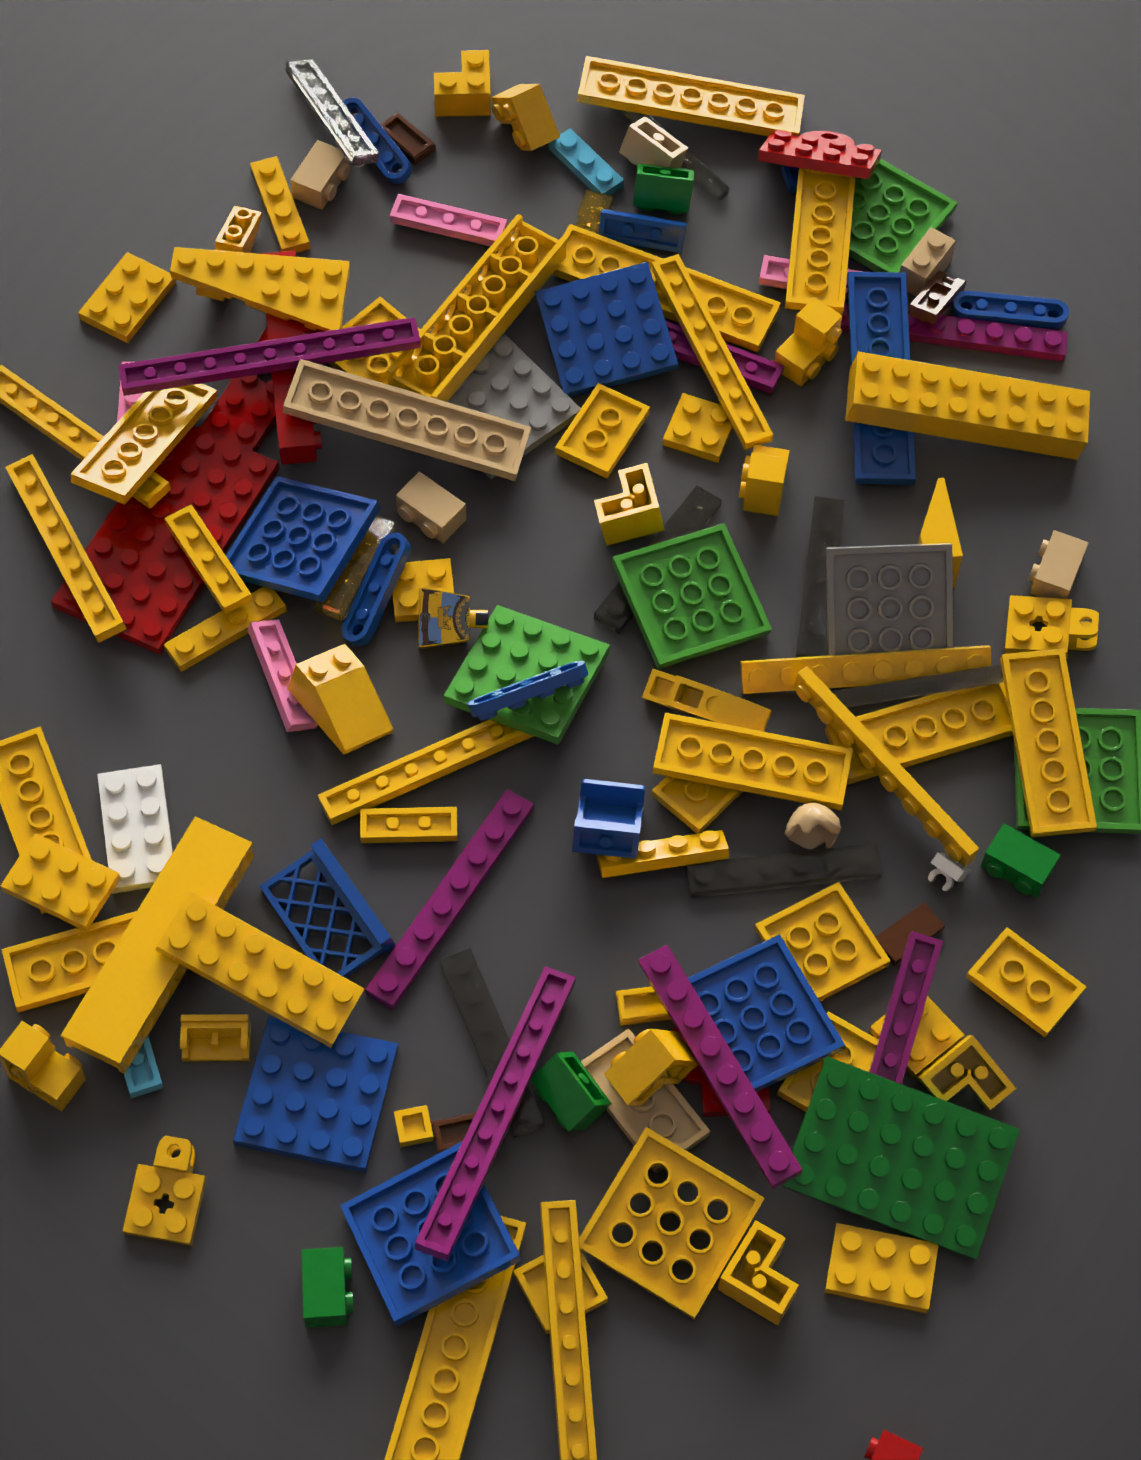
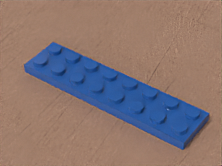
M848 272L847 296L850 367L858 351L910 360L906 273ZM852 422L855 484L915 485L914 432Z

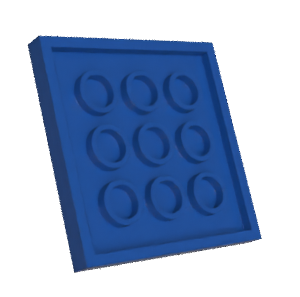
M648 262L535 291L563 392L570 398L592 392L598 383L606 387H612L679 369Z
M276 476L226 554V557L243 582L324 603L381 507L377 500Z
M780 934L688 977L756 1092L824 1060L826 1056L830 1057L839 1053L845 1048L843 1040Z
M268 1016L234 1135V1145L366 1173L398 1052V1043L340 1032L330 1048L280 1019Z
M462 1142L340 1205L392 1319L397 1326L522 1261L484 1183L448 1262L415 1249L417 1237Z

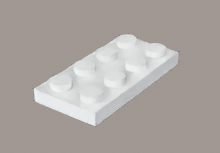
M158 764L97 774L108 868L118 872L121 878L112 894L151 888L173 853L162 766Z

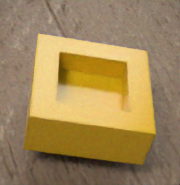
M427 1105L394 1111L400 1148L434 1141Z

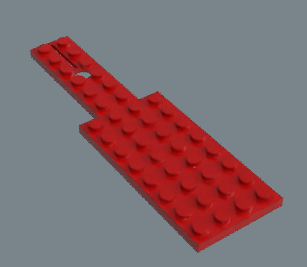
M267 327L257 342L268 341ZM303 327L304 333L312 334L324 332L320 329H316L314 331L306 327ZM258 374L233 378L200 428L193 426L154 470L155 473L169 482L171 490L151 509L134 497H131L125 505L117 502L85 549L127 628L116 634V636L160 655L164 649V643L170 640L205 585L166 526L164 518L192 504L225 554L279 470L278 461L257 453V450L276 423L272 379L267 383L259 379ZM64 581L51 600L52 607L87 622L66 581Z

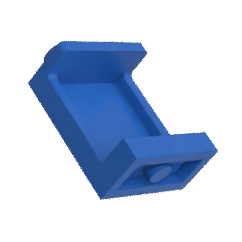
M582 779L578 813L574 825L572 852L637 859L645 786Z

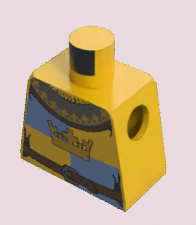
M429 588L419 589L418 649L467 642L470 638V628H488V610H470V596Z

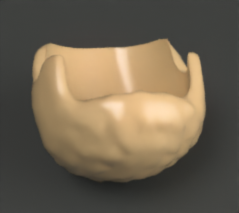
M818 803L804 804L799 806L790 817L786 825L785 836L808 850L816 849L823 843H826L827 848H831L841 831L840 820L831 809Z

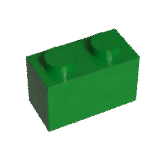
M638 163L633 206H638L639 209L644 211H653L654 209L666 210L668 213L675 215L682 214L683 212L689 213L694 170Z
M1003 823L986 850L981 867L985 868L991 876L1002 878L1013 884L1019 892L1027 895L1031 894L1038 898L1054 872L1061 855Z
M573 1051L556 1053L531 1079L536 1087L538 1096L549 1104L556 1114L557 1122L564 1129H567L568 1132L586 1130L612 1104Z
M344 1247L301 1249L303 1319L305 1327L348 1325L347 1314L354 1313L353 1292H347L346 1279H353L352 1258H345Z

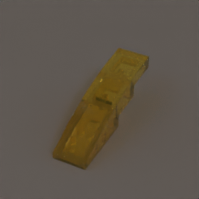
M376 516L324 603L317 601L315 611L341 621L345 619L380 541L386 535L394 533V521Z

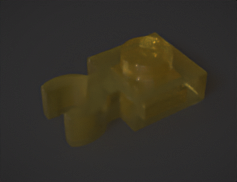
M586 190L577 212L579 220L576 226L583 229L589 228L591 232L597 234L602 209L611 210L613 197Z

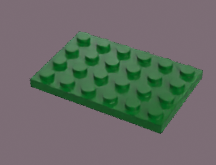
M826 1056L792 1153L803 1169L802 1174L780 1186L976 1260L1020 1129Z

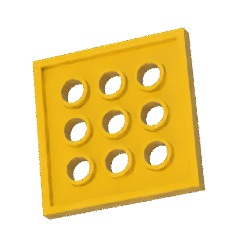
M645 1127L580 1235L579 1247L587 1255L692 1319H695L765 1198L648 1127ZM654 1166H661L667 1171L668 1178L661 1184H655L648 1178V1171ZM683 1184H691L697 1189L698 1195L695 1200L685 1202L679 1198L678 1188ZM637 1195L647 1197L650 1201L649 1210L642 1214L634 1212L630 1206L632 1198ZM718 1201L726 1206L727 1215L725 1218L715 1220L709 1216L707 1208L712 1202ZM667 1213L675 1214L680 1220L679 1228L672 1232L664 1230L660 1225L661 1217ZM626 1225L632 1230L633 1236L629 1242L618 1243L615 1241L612 1232L616 1226ZM696 1231H703L709 1236L710 1244L703 1250L695 1249L690 1243V1236ZM648 1243L658 1244L662 1249L661 1258L654 1262L646 1260L642 1254L643 1247ZM686 1261L691 1265L692 1275L688 1279L680 1280L673 1275L672 1267L676 1262Z

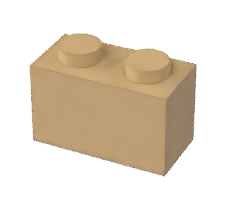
M643 117L628 127L619 153L637 166L638 163L680 168L688 147L650 119Z
M317 140L290 179L292 197L323 210L327 202L334 199L337 187L341 181H345L349 176L351 167L348 164L347 151Z
M932 227L928 230L901 264L900 273H906L907 292L917 296L939 270L944 272L951 263L956 240Z
M420 471L396 494L399 516L407 522H413L421 528L427 537L435 538L442 544L466 521V504Z
M1054 530L1050 541L1044 539L1038 553V557L1042 558L1040 565L1034 563L1028 581L1033 582L1030 594L1037 597L1067 599L1089 542Z

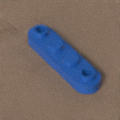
M351 97L344 100L338 108V116L389 182L393 184L405 182L412 173V165L359 98Z
M977 291L959 292L953 300L951 308L955 317L1044 329L1062 328L1066 324L1069 315L1068 306L1058 299Z
M390 533L380 541L341 629L342 635L353 646H363L373 638L410 555L411 545L400 533Z
M576 661L514 683L469 701L467 704L472 717H478L479 720L493 718L500 709L506 707L508 709H516L526 705V700L535 696L539 699L555 694V689L566 685L567 688L584 683L583 678L588 675L585 661Z

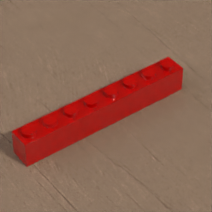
M295 250L260 253L296 257ZM266 313L268 340L310 334L304 333V323L293 319L284 320ZM297 368L272 372L281 465L317 461L316 449H322L320 431H314V424L319 423L282 413L283 405Z

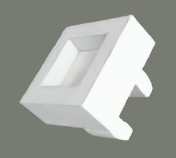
M937 852L931 861V864L937 867V869L930 872L928 880L934 882L939 874H943L946 877V884L942 890L949 891L954 885V880L962 882L970 871L958 862L953 861L944 852Z

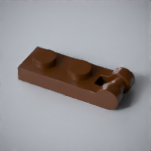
M939 270L910 303L908 314L917 317L920 321L935 324L952 304L956 295L964 291L966 280L961 278L953 279L948 277V273Z

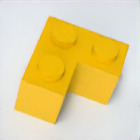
M489 50L461 51L462 72L434 73L435 117L491 116Z
M518 84L491 97L493 103L492 112L495 118L501 124L512 125L514 130L512 132L513 140L521 150L533 151L560 138L540 84Z
M813 297L796 315L794 333L775 352L774 362L784 366L782 375L802 387L808 379L813 380L818 375L821 366L826 361L830 362L838 353L839 347L837 344L842 333L840 328L841 314L817 298Z
M754 444L751 456L746 455L741 475L739 498L744 499L743 511L773 516L779 515L790 450Z
M648 463L618 470L624 493L594 500L606 546L665 530Z
M21 1021L0 1048L1 1064L9 1079L62 1112L86 1081L81 1068L83 1065L78 1059L68 1053L62 1056L56 1052L55 1046L50 1041L51 1035L44 1028L37 1024L31 1027Z
M646 1029L635 1037L633 1041L635 1044L627 1052H621L611 1060V1067L604 1073V1076L627 1105L641 1106L665 1083L679 1084L698 1064L677 1031Z
M973 1035L965 1037L917 1077L931 1096L944 1101H948L962 1088L967 1086L984 1108L988 1110L994 1108L1017 1089Z
M755 1220L720 1277L718 1290L778 1326L795 1299L799 1285L772 1269L783 1250L786 1238Z

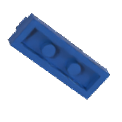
M602 209L598 234L623 244L682 253L687 223Z

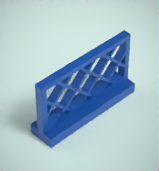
M322 838L310 845L312 847L311 851L259 887L307 957L323 966L326 965L327 956L344 959L342 969L337 973L347 978L381 953L385 952L387 955L393 951L396 944ZM313 861L318 868L316 880L299 879L301 869ZM322 876H324L328 883L321 882ZM280 883L292 884L288 900L275 898L270 890ZM298 885L314 887L310 903L294 901ZM320 888L334 890L333 906L316 904ZM340 900L345 907H338ZM280 905L287 906L285 912ZM293 907L309 909L306 924L291 922L290 917ZM315 910L331 912L328 928L312 926ZM337 913L350 914L352 916L350 931L334 929ZM357 925L362 932H356ZM297 930H304L303 937ZM310 931L326 934L323 950L308 947ZM332 935L348 937L345 953L329 951ZM354 938L368 939L373 946L363 955L351 954ZM315 955H321L320 962L317 960Z

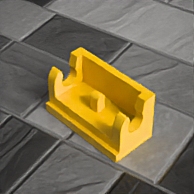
M248 1014L181 1015L180 1049H182V1061H250L251 1024Z

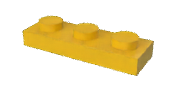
M457 807L360 809L361 843L458 841Z

